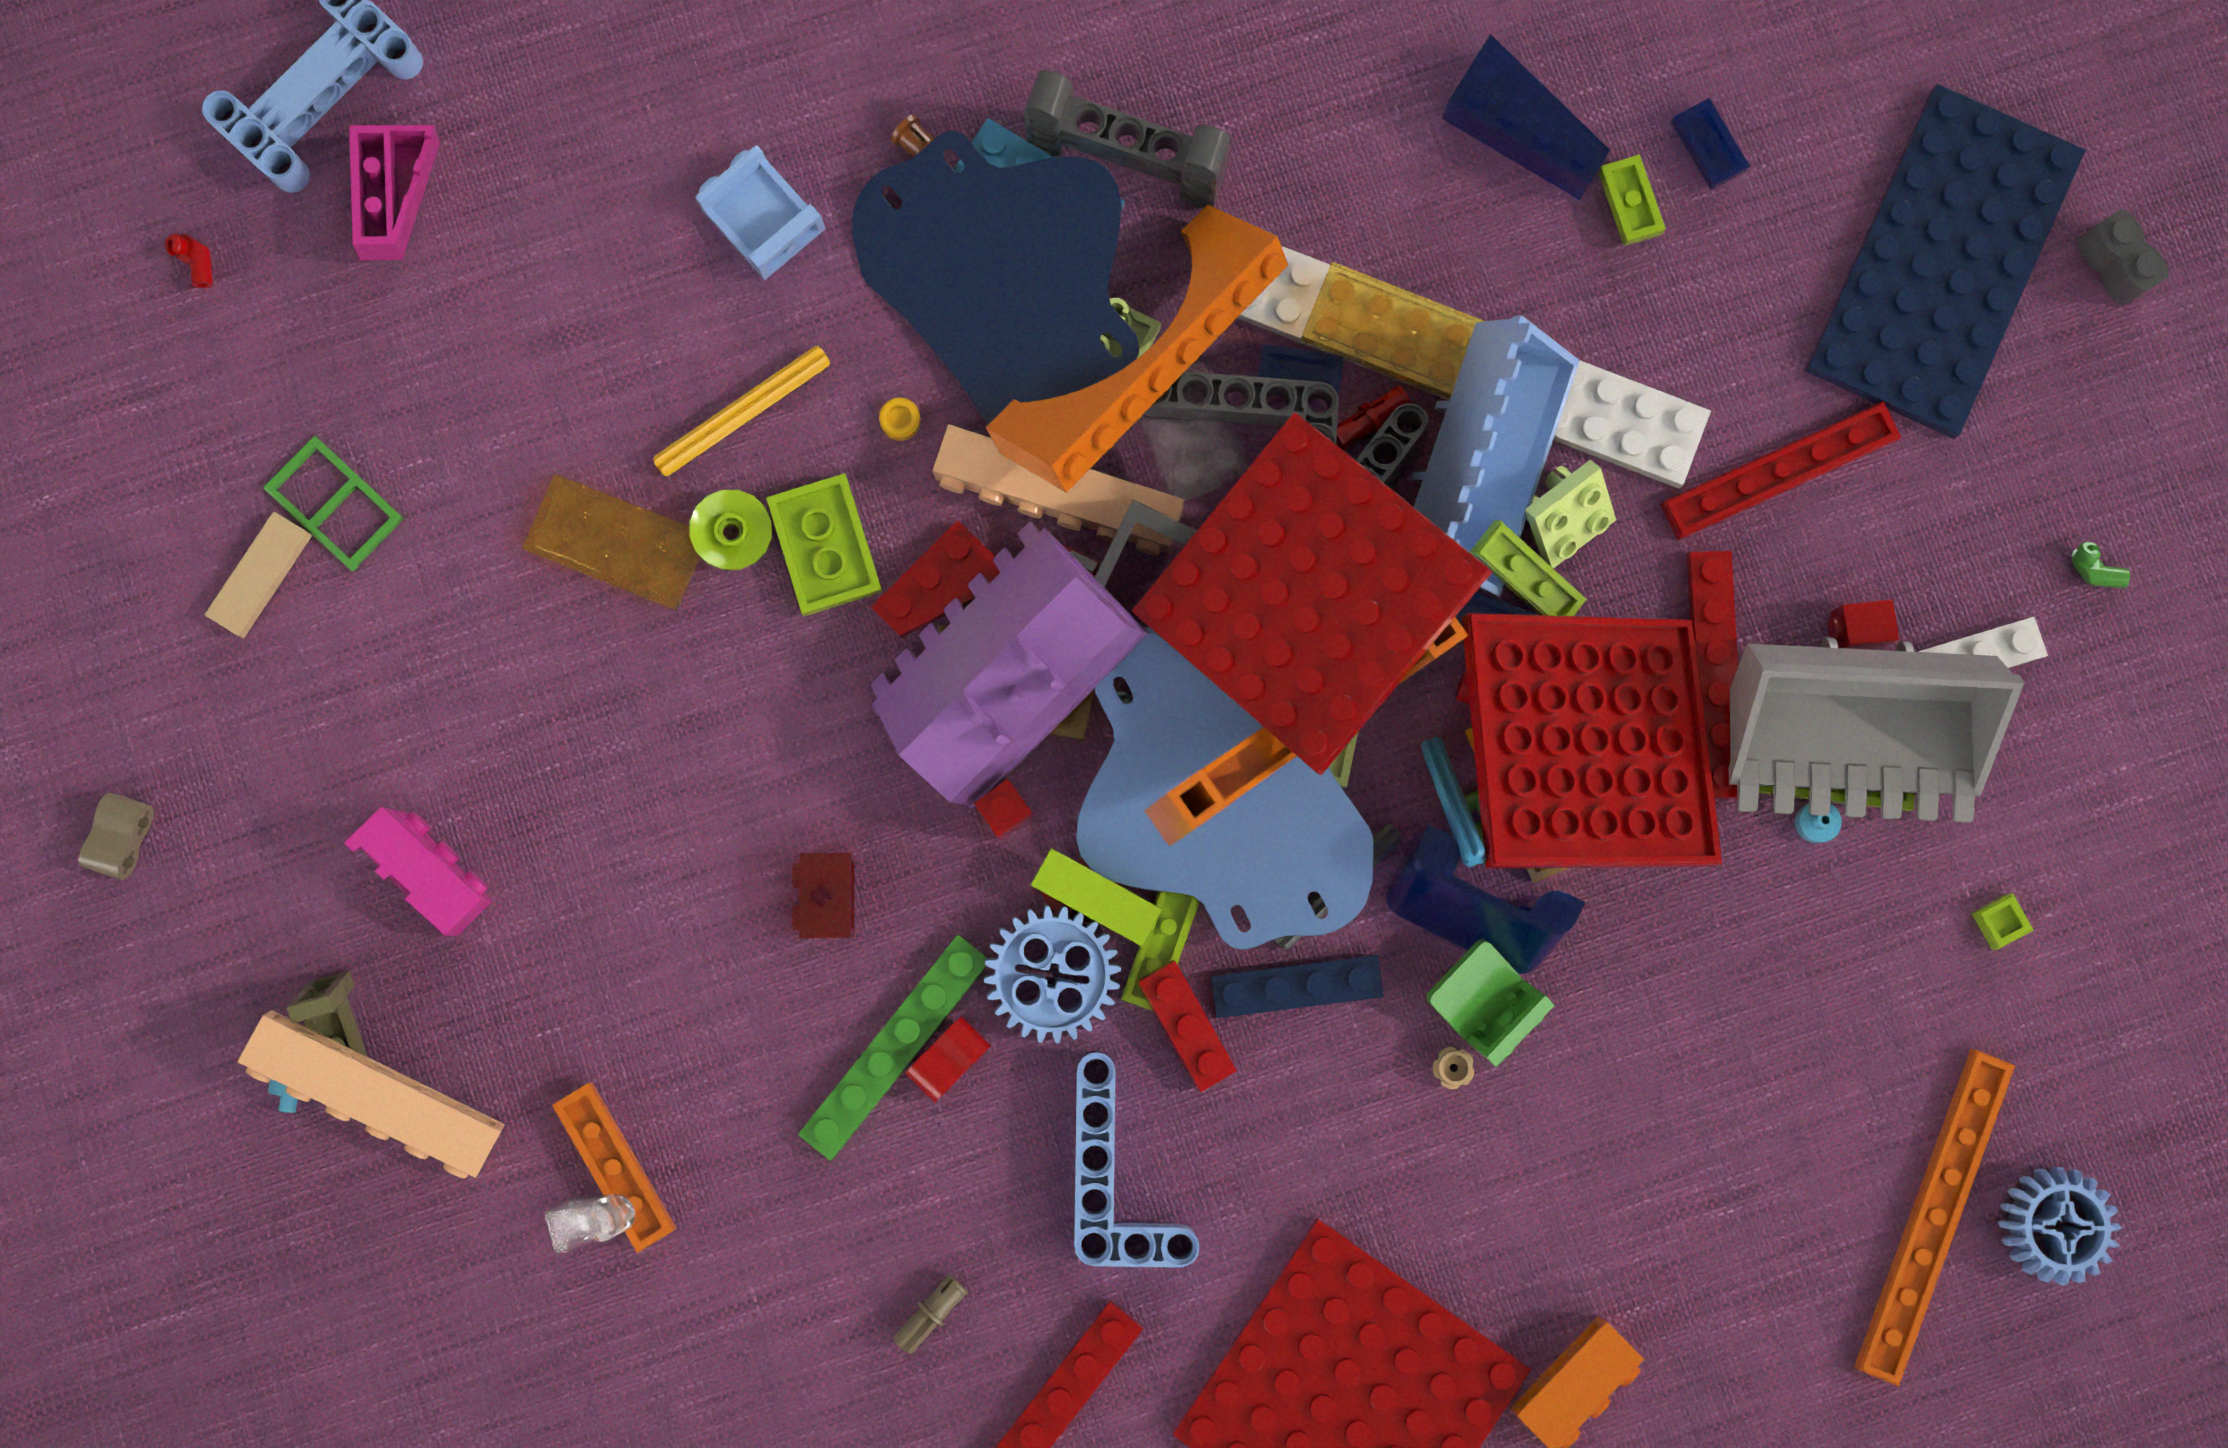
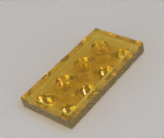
M1331 262L1300 341L1450 399L1476 322H1484V320Z
M557 474L553 475L522 547L524 551L675 611L678 610L700 558L690 540L689 526Z

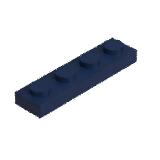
M1378 955L1210 976L1216 1018L1384 997Z

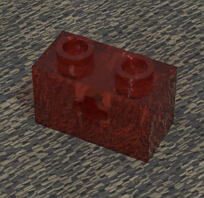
M799 853V863H793L792 867L793 888H799V905H793L792 908L793 930H799L800 939H855V855L852 853ZM822 885H825L827 891L833 892V899L826 900L825 908H822L821 902L814 901L813 899L814 893L821 892Z

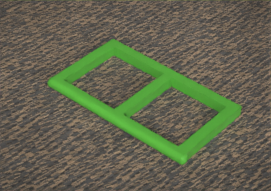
M314 436L263 487L266 492L352 572L404 520L394 508L317 436ZM318 449L349 480L309 520L277 489ZM358 487L390 518L349 558L318 527Z

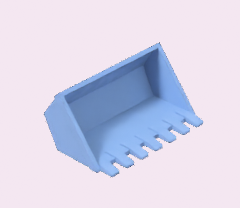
M1513 316L1512 319L1476 322L1450 400L1436 402L1434 409L1445 414L1426 472L1412 473L1410 480L1421 484L1414 508L1469 552L1494 520H1501L1520 538L1527 518L1525 509L1531 505L1580 360L1523 316ZM1491 573L1479 589L1500 597L1504 583Z

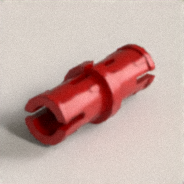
M1396 385L1370 404L1365 402L1360 405L1356 413L1337 424L1336 445L1345 451L1370 433L1376 434L1398 406L1411 403L1405 390L1400 385Z

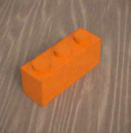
M1597 1316L1515 1401L1510 1409L1548 1448H1569L1578 1439L1581 1433L1579 1430L1580 1426L1589 1417L1594 1419L1601 1415L1610 1404L1611 1400L1608 1397L1619 1386L1626 1387L1638 1376L1640 1372L1638 1366L1643 1362L1644 1358L1607 1321Z

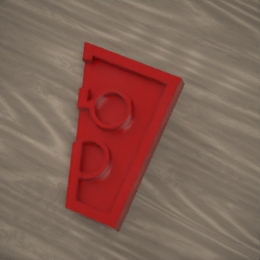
M957 520L871 606V609L900 638H903L946 616L944 608L954 598L959 599L963 605L968 602L971 603L975 596L968 586L969 583L979 573H982L991 583L1000 573L993 562L995 555Z

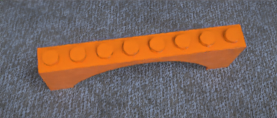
M1207 204L1181 231L1192 257L1191 279L1186 297L1168 329L1139 358L1105 380L1087 388L1050 399L1023 403L1013 399L986 427L1000 454L1067 493L1288 266L1278 236Z
M1456 617L1448 624L1400 683L1468 636ZM1262 727L1170 790L1144 811L1168 846H1171L1294 759L1296 755L1266 728Z

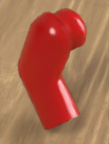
M187 234L169 235L165 240V249L169 255L176 256L179 260L190 266L192 286L195 288L212 287L211 253L207 246Z

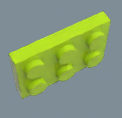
M845 473L766 497L801 613L804 617L883 592Z

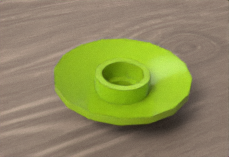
M720 490L707 495L695 507L689 521V536L695 552L707 564L721 570H741L755 564L766 553L772 539V521L765 506L753 495L741 490ZM728 527H735L739 530V535L737 538L729 540L724 537V530Z

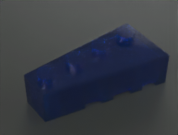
M1491 34L1450 97L1442 117L1446 122L1578 200L1582 198L1610 152V149Z

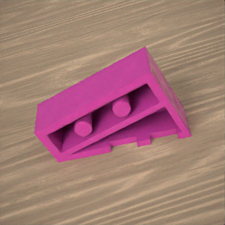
M349 125L353 246L360 261L403 260L440 145L435 126Z
M380 807L344 844L353 852L357 849L363 850L378 866L374 872L383 880L389 877L406 895L405 900L444 936L457 937L493 902L485 893L488 886L477 874L472 871L466 874L455 863L459 860L456 852L443 841L437 844L427 834L431 829L430 826L413 811L408 814Z

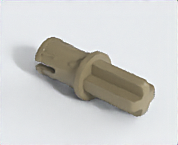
M948 1274L924 1302L919 1301L917 1303L920 1308L895 1334V1343L908 1354L913 1353L937 1325L942 1327L945 1324L943 1319L969 1292L952 1275Z

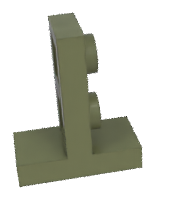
M350 970L309 981L286 1007L291 1022L296 1023L304 1020L306 1027L367 1056L347 995L355 986Z

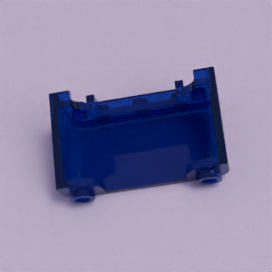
M1430 825L1416 831L1387 889L1386 901L1390 910L1397 916L1467 951L1478 940L1485 939L1493 945L1518 974L1530 973L1539 967L1574 926L1586 903L1557 890L1541 895L1533 908L1516 907L1453 876L1460 859V850L1454 838Z

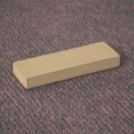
M273 511L205 613V616L235 635L245 638L303 551L312 534Z

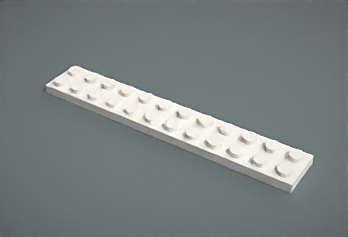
M1281 246L1288 266L1237 319L1450 400L1475 324L1479 321ZM1580 361L1553 440L1680 489L1684 485L1711 410Z

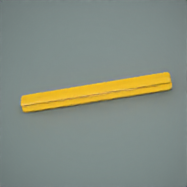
M814 346L653 457L655 465L664 476L671 475L827 368L830 364L829 358L822 348Z

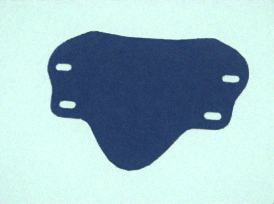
M947 131L937 136L912 159L878 172L859 194L853 209L852 236L862 277L874 291L906 318L964 387L987 425L1013 399L1020 403L1039 401L1087 388L1124 369L1138 357L1139 343L1137 336L1112 307L1107 294L1118 244L1122 206L1119 187L1112 173L1097 161L1078 156L1055 157L998 168L988 163L965 135L956 131ZM952 149L962 160L964 169L961 173L954 172L944 160L943 153L945 150ZM884 186H891L902 199L901 208L894 209L883 197L882 189ZM1103 333H1110L1120 344L1122 354L1119 357L1112 356L1100 341Z

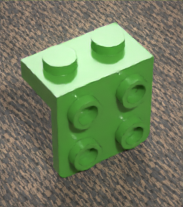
M1485 939L1478 940L1427 994L1428 1003L1472 1049L1495 1067L1514 1051L1515 1047L1535 1026L1540 1024L1544 1016L1555 1006L1546 995L1523 980L1493 945Z

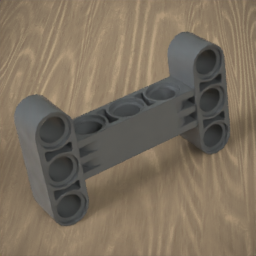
M1049 70L1038 72L1024 109L1027 143H1031L1054 157L1061 155L1064 146L1180 185V198L1190 205L1202 209L1207 204L1214 207L1228 166L1231 138L1226 132L1210 125L1201 124L1196 126L1193 136H1189L1074 96L1072 82L1065 76ZM1092 122L1099 128L1095 132L1084 133L1078 127L1083 123ZM1129 135L1134 137L1137 143L1126 147L1120 145L1117 140L1121 136ZM1160 149H1170L1175 152L1176 156L1170 160H1162L1157 157L1156 152Z

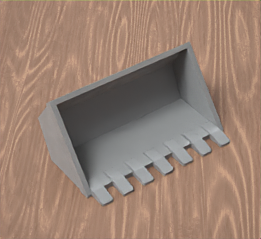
M1829 637L1821 639V647L1747 644L1730 687L1731 761L1729 765V784L1737 785V810L1739 812H1756L1758 810L1759 786H1773V812L1775 814H1791L1794 812L1795 788H1809V813L1811 815L1827 816L1830 813L1831 789L1845 790V815L1847 817L1862 818L1866 815L1867 791H1878L1881 795V817L1883 819H1899L1902 816L1903 793H1916L1917 819L1921 821H1935L1938 817L1940 794L1952 795L1954 822L1970 823L1974 818L1975 796H1981L2024 682L2020 675H2014L1998 656L1915 652L1912 643L1909 641H1899L1897 643V651L1838 648L1836 639Z

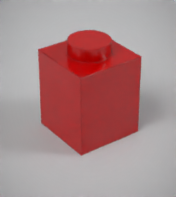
M1893 599L1846 604L1831 611V617L1828 619L1829 637L1836 639L1838 648L1846 649L1883 647L1898 641L1899 634Z
M1008 779L973 803L1000 841L1034 817Z

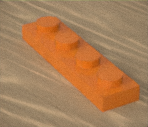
M593 1082L587 1083L554 1103L552 1107L623 1229L632 1225L624 1232L636 1253L676 1230L674 1222Z

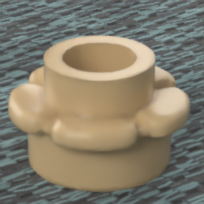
M1447 1047L1439 1052L1438 1060L1433 1062L1434 1076L1440 1079L1441 1084L1448 1089H1458L1460 1085H1467L1473 1079V1058L1466 1050H1456L1454 1047ZM1451 1064L1457 1065L1458 1069L1456 1072L1450 1070Z

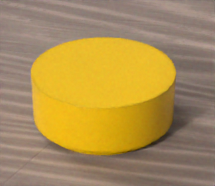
M898 397L887 401L882 406L879 413V422L883 432L889 438L904 441L912 438L918 432L921 425V416L917 406L912 401Z

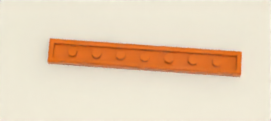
M1970 1049L1854 1368L1899 1387L2015 1065L1976 1049Z

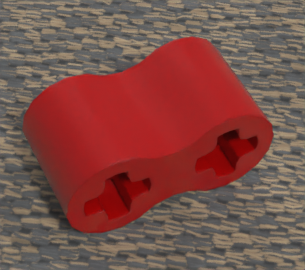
M961 1016L905 1074L935 1104L982 1057L991 1045Z

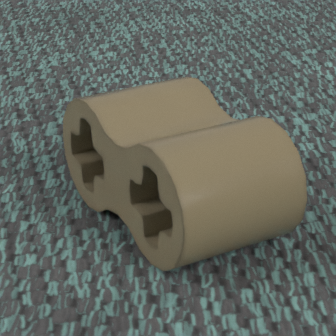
M113 792L105 794L96 808L90 834L81 847L79 854L80 866L119 880L127 879L137 864L141 843L152 824L154 817L153 807Z

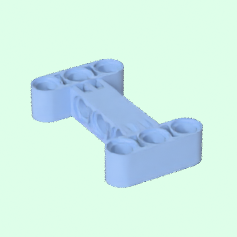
M319 0L335 23L249 109L234 95L222 90L212 92L203 101L202 112L205 119L284 192H299L306 187L310 178L308 166L291 147L377 62L398 79L406 80L413 78L422 69V55L408 35L370 0H347L345 4L338 7L336 5L340 0ZM377 23L374 30L364 33L369 25ZM406 49L402 57L393 59L396 52ZM234 110L229 119L222 121L227 112ZM262 136L261 142L257 146L250 148L253 140ZM291 163V167L287 172L279 174V170L283 165Z

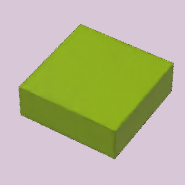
M2008 893L1972 912L1975 921L1992 950H1998L2034 931L2013 893Z

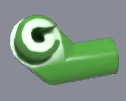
M2083 542L2072 552V565L2087 584L2122 589L2128 586L2130 581L2129 569L2104 566L2099 559L2101 555L2100 551H2098L2099 547L2095 543Z

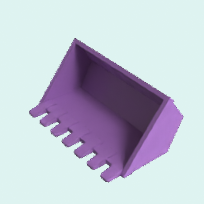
M1028 522L1018 533L1025 548L1016 557L1006 547L994 557L993 562L1000 573L991 583L982 573H979L969 583L968 586L975 599L966 608L957 598H954L944 608V613L950 624L942 633L939 632L933 623H930L920 633L919 637L926 649L917 658L908 648H905L900 653L895 662L901 675L892 683L886 674L881 673L871 683V688L877 698L871 705L875 713L880 717L898 755L950 803L967 805L970 809L976 808L973 803L997 787L1150 634L1045 527L1039 532L1032 522Z

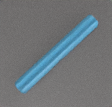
M1436 736L1431 740L1425 739L1421 744L1423 756L1462 861L1468 867H1473L1475 864H1483L1486 860L1485 849L1443 740Z

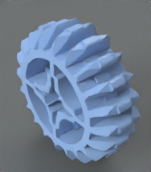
M2053 1166L2049 1173L2045 1169L2039 1168L2034 1170V1179L2028 1176L2019 1178L2023 1190L2010 1188L2007 1191L2014 1199L2013 1204L2002 1203L2000 1205L2003 1211L2009 1212V1220H2000L1998 1224L2001 1228L2010 1230V1233L2005 1235L2001 1241L2004 1245L2015 1246L2009 1257L2013 1261H2023L2021 1269L2025 1273L2032 1275L2037 1272L2038 1280L2047 1283L2054 1279L2056 1284L2067 1285L2070 1278L2074 1282L2082 1283L2085 1282V1272L2094 1276L2101 1274L2097 1261L2106 1264L2113 1262L2105 1251L2107 1247L2117 1248L2120 1246L2116 1240L2110 1239L2111 1231L2117 1232L2122 1229L2118 1223L2110 1222V1217L2114 1216L2119 1210L2115 1206L2104 1205L2110 1194L2106 1190H2096L2098 1182L2094 1178L2085 1177L2082 1179L2080 1171L2070 1169L2066 1173L2064 1168ZM2069 1193L2081 1204L2086 1219L2079 1218L2075 1213L2074 1202H2070ZM2044 1199L2043 1209L2039 1214L2033 1216L2036 1207ZM2062 1220L2063 1222L2074 1224L2073 1226H2063L2062 1230L2057 1229V1231L2045 1227V1225H2056L2057 1221L2062 1222ZM2032 1232H2038L2043 1236L2045 1248L2049 1249L2050 1259L2037 1247ZM2085 1235L2082 1244L2075 1251L2077 1241Z

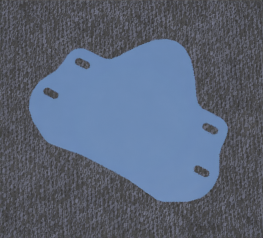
M1148 626L1146 630L1150 634L1095 687V693L1113 727L1114 742L1090 786L1078 816L1076 840L1080 856L1093 871L1113 882L1142 889L1195 896L1204 904L1222 940L1236 949L1253 948L1283 936L1325 935L1347 925L1366 905L1373 882V836L1370 827L1338 784L1329 767L1322 775H1319L1296 756L1171 846H1168L1144 810L1170 790L1263 727ZM1120 676L1126 680L1133 694L1131 703L1125 704L1120 700L1113 686V681L1116 677ZM1316 891L1320 894L1328 909L1327 917L1320 919L1315 915L1307 898L1310 892ZM1234 905H1240L1244 909L1251 923V928L1248 932H1241L1238 929L1230 912Z

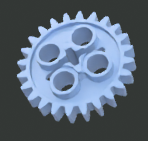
M1045 905L1043 917L1037 918L1034 911L1029 908L1027 909V922L1023 923L1019 918L1013 916L1012 921L1015 930L1010 932L1007 929L1000 928L999 932L1005 940L1004 943L991 942L989 945L998 956L997 958H987L984 961L985 965L995 969V973L984 976V982L996 984L997 987L987 994L988 1000L1001 999L1002 1002L994 1010L995 1014L1001 1015L1009 1012L1010 1016L1007 1019L1006 1026L1011 1028L1018 1022L1022 1023L1021 1036L1024 1038L1032 1029H1035L1038 1042L1042 1043L1046 1033L1052 1032L1055 1042L1060 1043L1062 1031L1067 1030L1069 1035L1075 1040L1077 1039V1026L1082 1025L1089 1032L1093 1030L1089 1021L1092 1015L1101 1020L1106 1018L1099 1008L1101 1004H1115V1001L1106 993L1107 990L1120 989V984L1110 979V975L1121 971V967L1108 962L1118 952L1116 948L1104 949L1102 947L1110 936L1107 932L1095 936L1094 932L1099 923L1093 920L1086 926L1082 925L1084 914L1077 912L1072 919H1069L1067 907L1062 905L1058 916H1053L1049 905ZM1033 938H1039L1047 944L1045 955L1038 960L1028 959L1024 955L1023 949L1025 944ZM1074 946H1082L1088 951V959L1080 967H1071L1065 962L1067 951ZM1056 963L1059 972L1069 975L1088 976L1089 982L1079 983L1070 979L1056 977L1053 984H1048L1043 974L1018 972L1015 970V966L1022 964L1032 968L1049 970L1051 964ZM1025 980L1034 981L1039 985V993L1031 1001H1022L1016 996L1017 986ZM1066 988H1074L1080 992L1079 1003L1071 1009H1065L1057 1003L1059 993Z

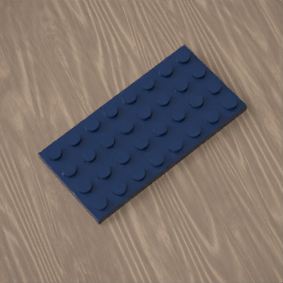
M1937 83L1930 91L1805 372L1873 403L1879 404L1884 402L1887 409L1952 439L1960 436L2086 150Z

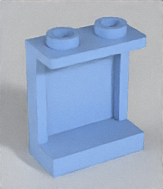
M757 145L750 151L744 150L737 154L731 161L730 167L719 177L713 176L706 180L695 197L701 210L764 280L826 229L822 217L811 204L807 205L767 161L763 151Z

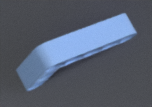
M1098 1051L1088 1053L1081 1059L1077 1069L1075 1253L1080 1261L1090 1266H1188L1198 1256L1199 1242L1193 1229L1187 1225L1179 1223H1114L1115 1066L1112 1059L1105 1053ZM1092 1059H1100L1108 1066V1076L1101 1083H1092L1085 1077L1084 1067ZM1093 1102L1103 1104L1108 1110L1107 1120L1099 1126L1090 1125L1084 1119L1083 1112L1085 1107ZM1094 1145L1102 1147L1108 1157L1105 1165L1097 1169L1088 1167L1083 1161L1084 1151ZM1092 1189L1102 1191L1107 1198L1105 1207L1097 1212L1089 1211L1082 1202L1084 1194ZM1090 1233H1098L1106 1241V1248L1098 1255L1088 1254L1082 1247L1083 1238ZM1136 1233L1144 1235L1149 1241L1147 1251L1138 1256L1128 1253L1124 1246L1126 1239ZM1183 1234L1190 1238L1192 1245L1187 1254L1175 1256L1167 1249L1168 1241L1174 1235Z

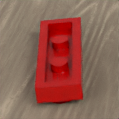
M1171 960L1136 981L1199 1092L1202 1093L1237 1071L1176 961Z

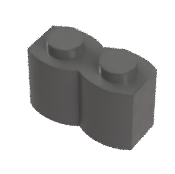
M2123 209L2103 220L2078 239V247L2084 260L2094 270L2101 273L2102 283L2107 293L2120 305L2125 306L2169 277L2168 267L2161 254L2154 247L2145 243L2144 232L2140 224L2130 213Z

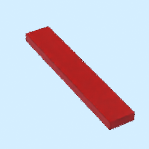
M1881 402L1663 501L1660 506L1679 541L1890 445L1902 437L1885 403Z

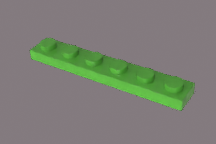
M957 935L798 1135L829 1161H832L987 967L984 963L987 957L960 935Z

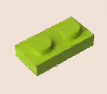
M1640 154L1601 166L1598 173L1623 245H1630L1662 235L1666 228Z

